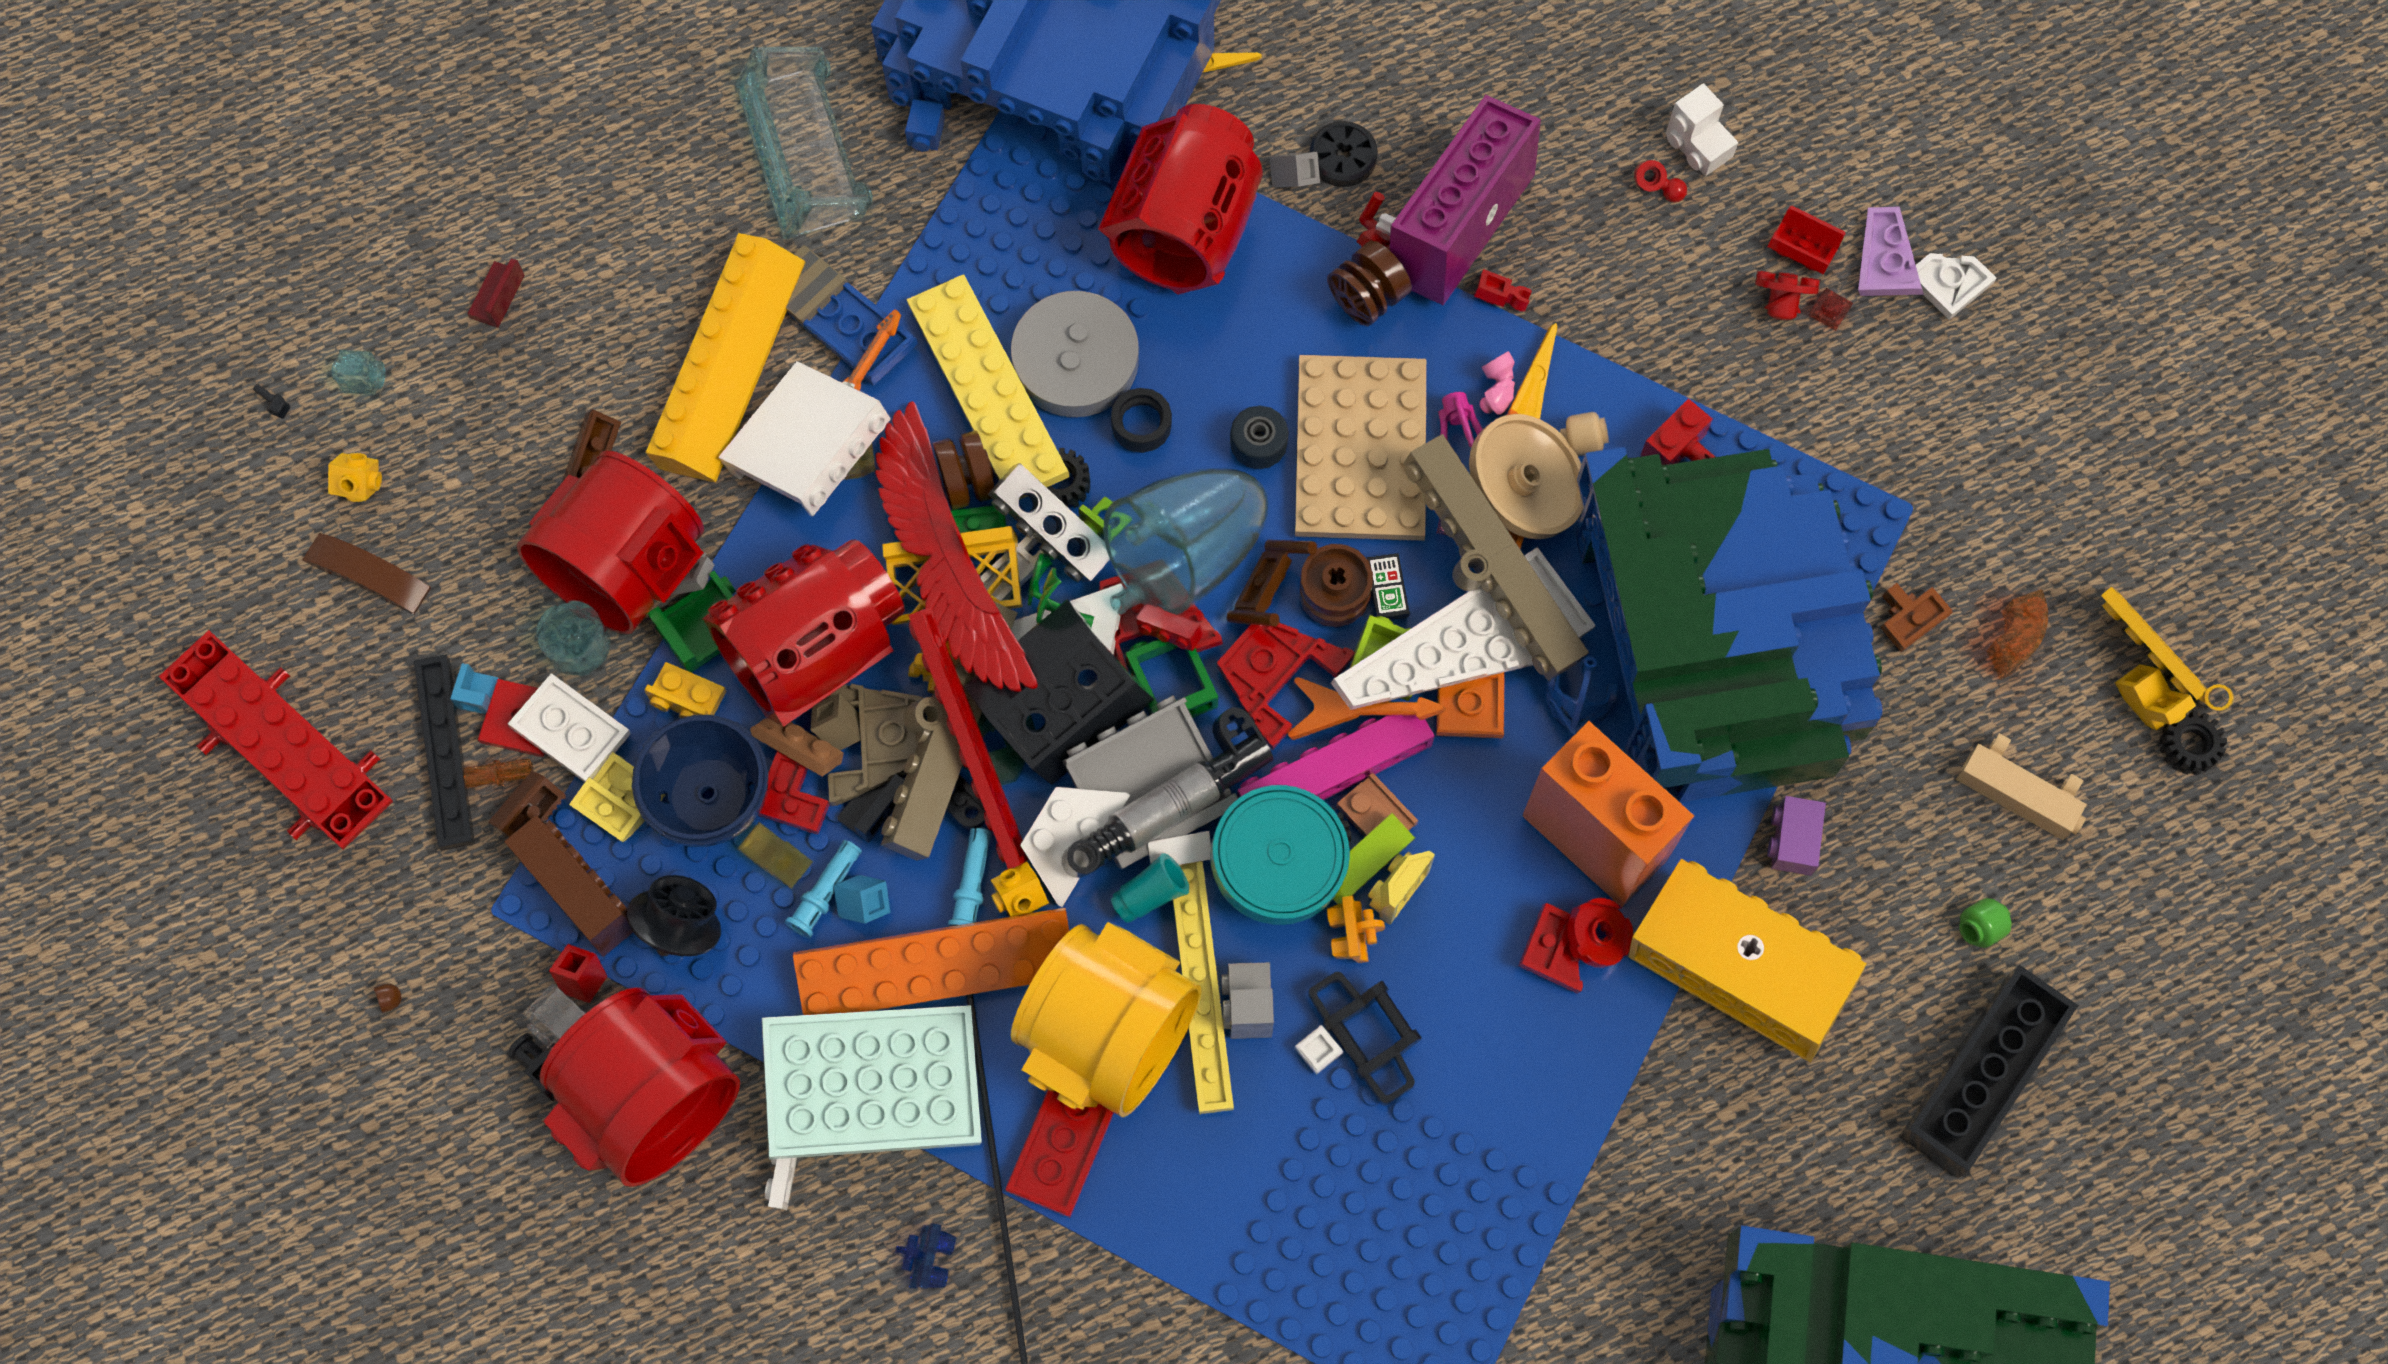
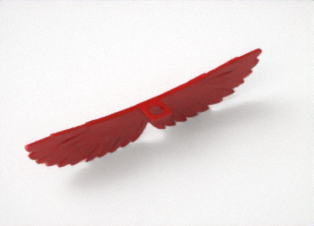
M911 401L905 408V415H903L901 410H897L893 415V426L891 423L886 424V439L884 437L880 438L882 453H876V462L880 470H876L875 473L878 481L884 487L878 489L880 498L884 502L883 508L886 514L890 516L888 517L889 524L896 529L894 531L895 536L900 542H903L901 547L906 552L914 555L930 556L917 576V586L921 587V599L923 601L926 600L925 609L932 608L945 643L949 642V650L953 659L957 660L960 658L962 667L967 673H971L974 669L975 674L982 682L986 683L987 678H989L991 683L998 689L1003 688V682L1011 691L1020 692V683L1027 688L1035 689L1038 687V682L1025 658V652L986 590L969 557L945 496L928 431L924 427L915 402Z

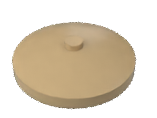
M1510 414L1494 420L1477 435L1470 451V475L1507 530L1530 539L1551 538L1573 525L1583 511L1577 477L1582 464L1576 452L1570 447L1567 439L1554 427L1529 415Z

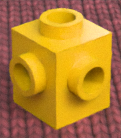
M341 453L328 464V494L346 497L347 500L352 502L366 501L381 487L382 474L379 472V460L367 458L362 453Z
M1028 862L1015 868L1007 869L999 876L991 879L996 891L991 897L999 913L1006 911L1009 917L1029 914L1049 904L1040 881Z

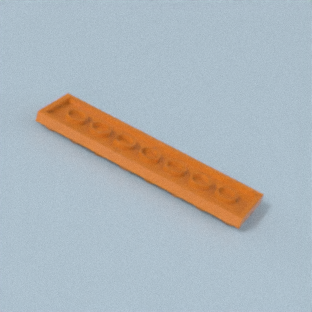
M1066 907L793 952L803 1015L867 1012L1030 985L1045 959L1058 942L1069 932Z

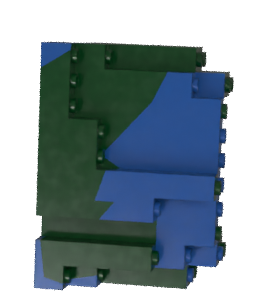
M1625 447L1585 453L1577 477L1584 510L1575 536L1582 564L1595 562L1596 560L1635 724L1625 746L1627 755L1663 788L1675 786L1680 803L1835 777L1851 754V741L1866 739L1882 716L1881 701L1879 697H1875L1872 688L1882 673V664L1879 655H1874L1871 644L1874 638L1873 630L1870 623H1866L1863 614L1873 598L1872 585L1869 580H1865L1863 569L1856 570L1854 562L1849 561L1847 554L1849 546L1848 537L1844 530L1841 531L1839 524L1840 507L1837 500H1833L1830 489L1824 490L1822 483L1817 482L1815 472L1786 476L1784 466H1778L1776 460L1771 459L1769 449L1670 465H1662L1659 454L1628 458Z
M1741 1225L1728 1235L1724 1279L1711 1289L1705 1364H2095L2096 1330L2108 1326L2110 1281L1854 1242L1844 1247L1814 1243V1236Z

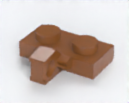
M1896 583L1882 595L1885 601L1892 607L1888 611L1892 618L1886 621L1880 628L1899 651L1903 652L1949 617L1953 610L1933 587L1917 598L1913 593L1907 595L1899 584Z

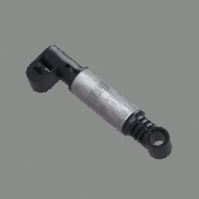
M1235 707L1227 709L1219 715L1212 725V733L1223 752L1208 762L1199 761L1187 768V770H1184V772L1178 773L1171 780L1164 782V784L1156 787L1153 791L1150 790V792L1139 797L1133 803L1128 804L1122 810L1119 809V811L1113 813V815L1109 816L1108 823L1104 824V828L1100 827L1097 829V832H1091L1090 837L1085 836L1074 842L1062 855L1061 864L1064 871L1074 878H1082L1102 867L1105 862H1110L1112 857H1118L1119 853L1137 851L1146 843L1148 844L1155 838L1163 835V833H1166V831L1174 828V826H1177V824L1179 825L1180 822L1183 823L1190 816L1210 806L1213 802L1223 797L1225 790L1272 762V752L1250 715L1245 710ZM1235 722L1238 728L1229 731L1227 725ZM1245 732L1248 738L1234 746L1231 739ZM1075 851L1086 853L1089 859L1087 867H1080L1074 862L1073 855Z

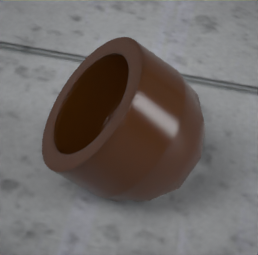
M382 984L374 987L382 1013L391 1011L399 1006L402 997L401 991L397 986Z

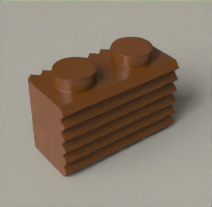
M531 771L488 823L506 838H509L536 815L544 823V820H548V815H553L552 810H557V805L561 804V800L566 799V796L546 777Z

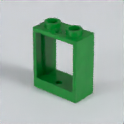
M1159 639L1151 643H1137L1129 649V652L1125 653L1126 665L1130 674H1133L1154 698L1146 706L1149 715L1158 711L1157 701L1140 663L1179 648L1172 643L1162 642ZM1196 648L1193 651L1184 649L1203 689L1185 697L1187 700L1185 705L1192 718L1218 708V695Z

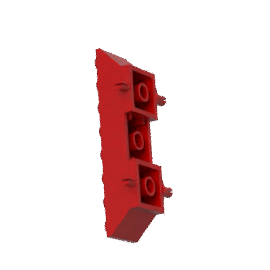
M208 630L158 676L206 722L211 733L196 745L206 756L220 742L231 746L297 808L301 817L286 830L296 841L312 826L314 829L322 831L344 850L393 802L366 774L380 761V758L370 750L357 764L350 761L278 694L276 689L291 677L283 668L279 667L267 680L260 678Z

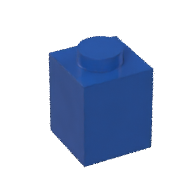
M913 99L905 129L908 146H912V148L921 152H926L929 149L938 151L945 122L943 104Z

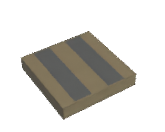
M805 245L794 253V255L803 259L806 263L786 306L787 311L802 325L806 319L810 321L818 313L817 309L819 307L822 310L831 301L830 297L832 295L837 296L844 289L843 285L847 283L845 277Z

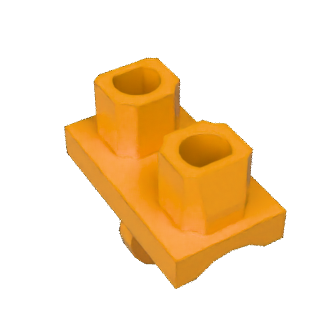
M1352 895L1342 897V904L1327 908L1330 926L1332 928L1345 926L1347 935L1346 937L1332 939V955L1337 959H1353L1358 963L1369 962L1367 944L1377 943L1376 933L1385 929L1384 921L1374 920L1373 909H1366L1362 912L1361 902L1354 901Z

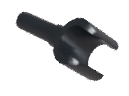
M256 384L253 390L270 402L266 410L270 414L284 419L291 407L289 403L285 402L281 395L271 394L262 386Z

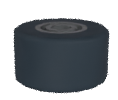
M1261 405L1248 407L1237 415L1233 420L1230 431V444L1232 453L1240 463L1249 468L1264 469L1270 468L1282 459L1286 453L1289 434L1287 423L1282 415L1270 407Z

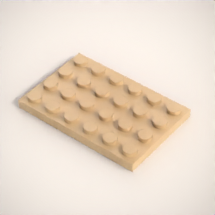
M1299 355L1296 537L1425 540L1426 504L1423 499V493L1416 483L1410 481L1406 475L1403 463L1411 451L1426 443V359Z

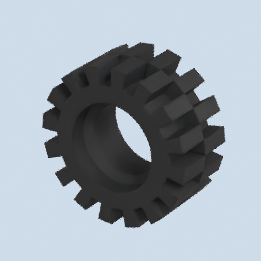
M1059 448V454L1068 472L1072 474L1074 479L1068 488L1055 489L1052 486L1047 488L1067 507L1072 504L1076 508L1079 506L1078 501L1084 502L1087 498L1086 493L1090 491L1089 467L1087 463H1084V458L1081 455L1076 457L1075 451L1070 449L1069 453L1066 454L1065 448Z
M2192 711L2189 714L2186 713L2185 718L2180 722L2168 724L2163 729V734L2159 742L2163 743L2160 747V752H2166L2167 756L2164 760L2166 763L2172 761L2174 763L2172 768L2176 771L2182 768V773L2187 775L2191 771H2193L2194 775L2200 774L2202 771L2206 772L2220 761L2221 757L2225 754L2226 749L2223 747L2227 744V738H2221L2225 731L2223 727L2218 730L2215 728L2219 723L2215 718L2211 722L2207 721L2209 714L2203 713L2199 717L2198 711ZM2192 732L2202 738L2204 750L2201 754H2192L2183 747L2181 737L2184 733Z

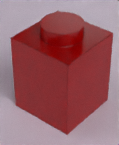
M570 944L566 945L549 970L562 994L587 1003L591 1002L608 977L595 953Z

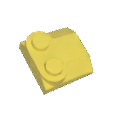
M1426 851L1414 855L1407 852L1405 856L1398 854L1387 869L1391 874L1386 881L1378 880L1369 892L1368 897L1372 899L1369 906L1379 912V917L1389 925L1392 924L1429 874L1435 856L1434 853Z

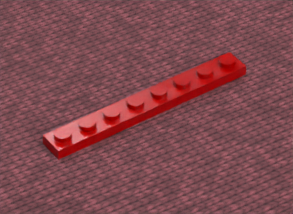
M930 607L910 614L908 616L911 621L909 623L911 635L916 641H919L923 652V665L926 671L932 674L935 682V696L938 702L944 705L948 715L946 719L948 729L953 736H956L961 748L959 749L961 762L969 769L973 779L971 782L972 790L975 796L981 799L985 809V823L988 829L994 832L998 842L996 844L997 854L1000 860L1006 863L1008 869L1019 866L1029 860L1020 846L1023 842L933 610Z

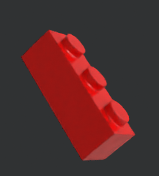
M1149 604L1144 606L1136 618L1138 629L1142 634L1151 635L1162 642L1172 643L1181 649L1193 651L1203 636L1200 623Z

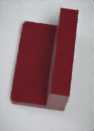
M511 258L508 265L496 261L493 262L467 313L469 318L499 328L525 276L518 260Z

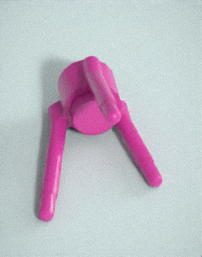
M1450 393L1442 399L1444 409L1438 411L1440 435L1443 434L1448 441V421L1452 425L1462 424L1469 447H1472L1474 439L1468 420H1470L1477 435L1483 429L1475 416L1473 405L1468 403L1466 393Z

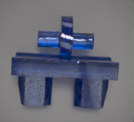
M934 1223L923 1225L919 1245V1236L909 1235L906 1247L896 1246L894 1254L904 1257L901 1270L912 1271L909 1284L910 1289L924 1290L946 1287L949 1269L933 1266L936 1253L947 1256L952 1255L957 1238L945 1231H941L942 1225Z

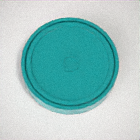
M1288 785L1260 787L1244 794L1231 804L1218 823L1210 852L1213 877L1225 899L1245 916L1272 925L1298 923L1321 912L1334 899L1343 884L1350 859L1348 837L1341 820L1334 810L1313 793Z

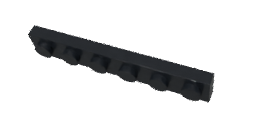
M446 654L415 660L414 666L438 848L444 851L473 845L475 840L457 708L450 699L454 689L450 658Z

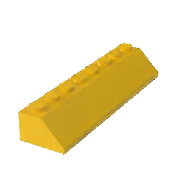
M738 233L646 450V454L658 469L716 483L723 467L719 456L734 439L787 312L786 306L806 263L803 259L766 238Z

